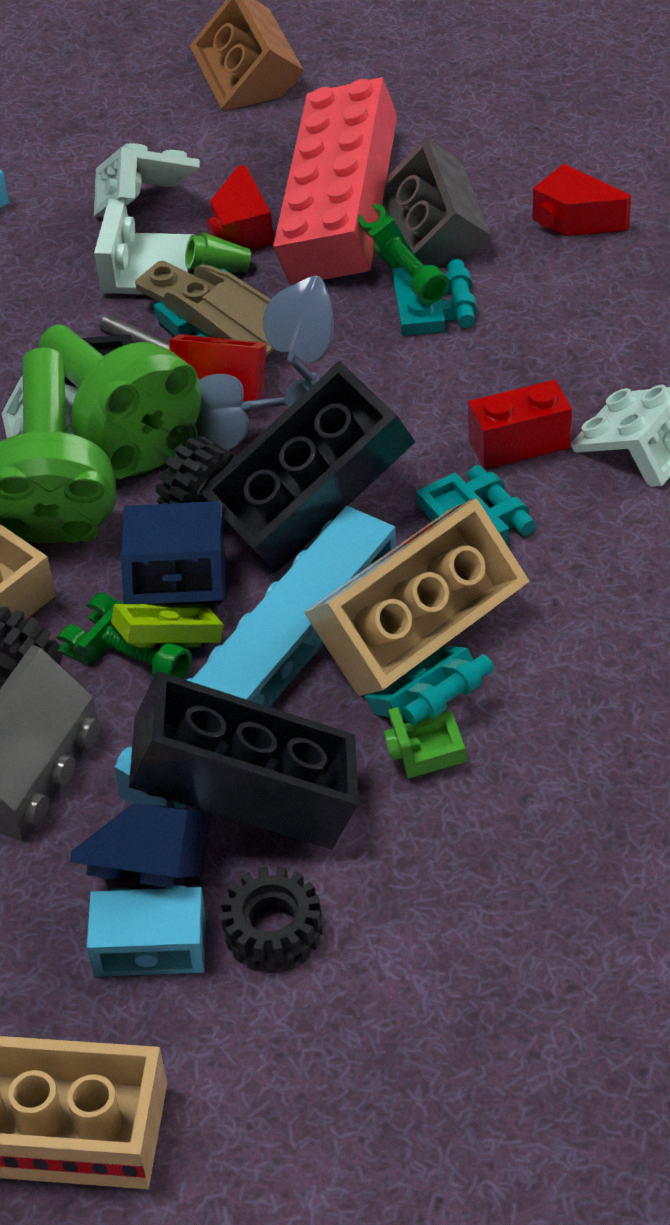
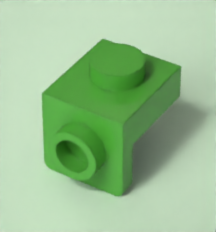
M399 707L388 710L392 729L383 731L391 761L402 760L408 779L468 762L466 748L452 710L441 713L434 719L425 718L414 726L409 723L404 724Z

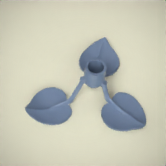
M320 276L308 277L278 292L267 304L263 316V329L268 343L277 351L288 352V362L304 379L291 383L285 397L243 402V386L238 378L228 374H213L199 380L202 391V404L196 423L198 436L210 439L227 450H232L241 444L248 433L249 419L245 410L287 406L289 408L319 380L317 379V373L310 372L297 357L305 362H317L327 353L333 340L334 319L332 304L328 290Z

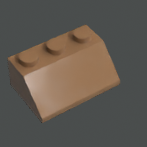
M226 0L190 45L221 109L224 111L281 98L289 88L295 85L300 74L304 71L270 9L256 0Z

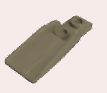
M158 261L135 280L137 291L163 303L173 313L211 337L267 343L266 356L274 350L268 343L263 329L264 311L271 299L233 274L209 265H200L194 269V275L166 261Z

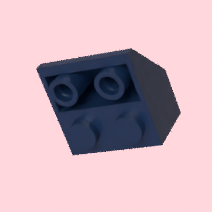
M222 501L124 506L121 549L124 604L217 601L227 598Z
M132 803L72 850L70 862L86 864V875L108 879H133L135 871L141 872L139 883L173 887V885L185 886L186 877H202L211 812Z

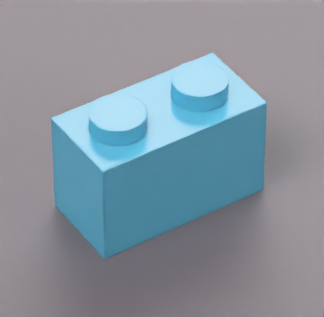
M173 885V887H166L164 889L132 890L120 887L109 891H91L87 952L94 977L205 973L206 912L201 887L187 888L185 886Z

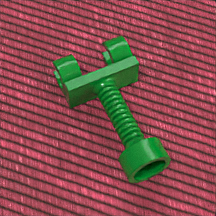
M372 204V207L379 216L378 220L373 223H367L360 214L359 223L365 233L372 237L374 248L379 257L391 269L400 265L412 277L411 290L424 304H432L439 301L448 291L450 284L448 277L435 265L424 266L413 254L395 220L390 215L388 216L383 206Z
M100 592L86 604V607L94 609L88 616L89 620L95 623L93 628L86 634L78 626L69 624L56 637V639L64 641L58 649L63 655L75 661L80 660L82 664L88 667L108 647L152 666L153 677L157 671L184 679L189 672L192 662L191 652L173 643H166L161 648L156 646L140 648L127 643L111 623L114 604H124V602L120 600L116 602L109 595Z

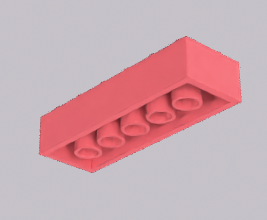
M383 77L371 80L359 79L351 84L333 88L321 87L307 93L273 244L289 284H296L311 276H320L324 280L371 270L374 241L372 237L365 233L360 225L359 215L361 214L367 223H373L379 218L372 204L382 206L397 122V113Z

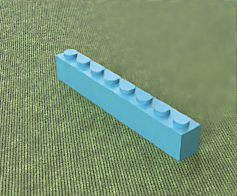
M346 505L334 520H329L323 526L319 537L307 550H303L297 555L292 567L281 580L275 581L270 585L265 598L251 613H246L241 618L236 630L225 643L213 649L207 663L193 678L187 680L270 707L324 644L304 612L396 547L395 526ZM127 747L122 751L114 766L121 798L130 803L184 808L186 806L129 788L132 747Z

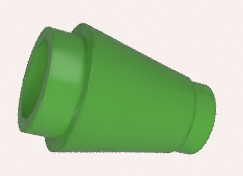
M204 232L200 236H190L185 253L187 269L194 270L200 265H209L220 270L224 268L229 273H246L249 269L251 261V251L249 248Z

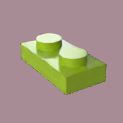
M114 604L111 623L125 641L140 648H151L156 643H176L192 648L199 647L202 643L221 642L224 626L206 604Z

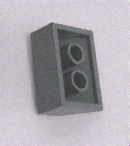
M428 137L387 177L382 206L388 216L390 215L395 220L413 254L423 265L435 264L437 267L444 266L454 259H460L465 262L491 236L461 159Z
M31 645L0 689V833L20 841L25 839L33 826H39L45 820L50 800L60 786L65 787L68 785L73 777L76 761L85 748L90 749L95 745L101 729L93 696L42 648Z

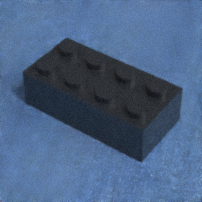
M339 360L200 490V493L209 502L222 501L223 517L270 568L277 572L311 541L329 520H333L346 505L348 506L416 441L398 416Z
M157 671L134 717L129 788L142 791L150 796L162 797L194 807L203 812H211L246 823L252 827L263 828L296 838L304 843H312L332 850L358 806L355 734Z

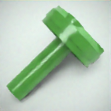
M55 325L44 332L40 338L38 348H51L61 353L64 358V376L78 387L71 415L74 435L93 442L107 454L111 461L115 478L122 479L129 476H138L155 470L165 464L169 456L172 458L177 456L175 448L180 444L186 447V440L190 438L197 440L198 430L196 423L202 404L200 381L195 369L174 352L153 343L138 342L124 345L103 356L65 325Z
M35 348L28 351L22 359L23 434L0 441V524L28 542H88L97 537L99 525L110 516L115 507L116 484L112 464L107 454L99 446L85 438L66 433L64 358L61 353L54 349Z

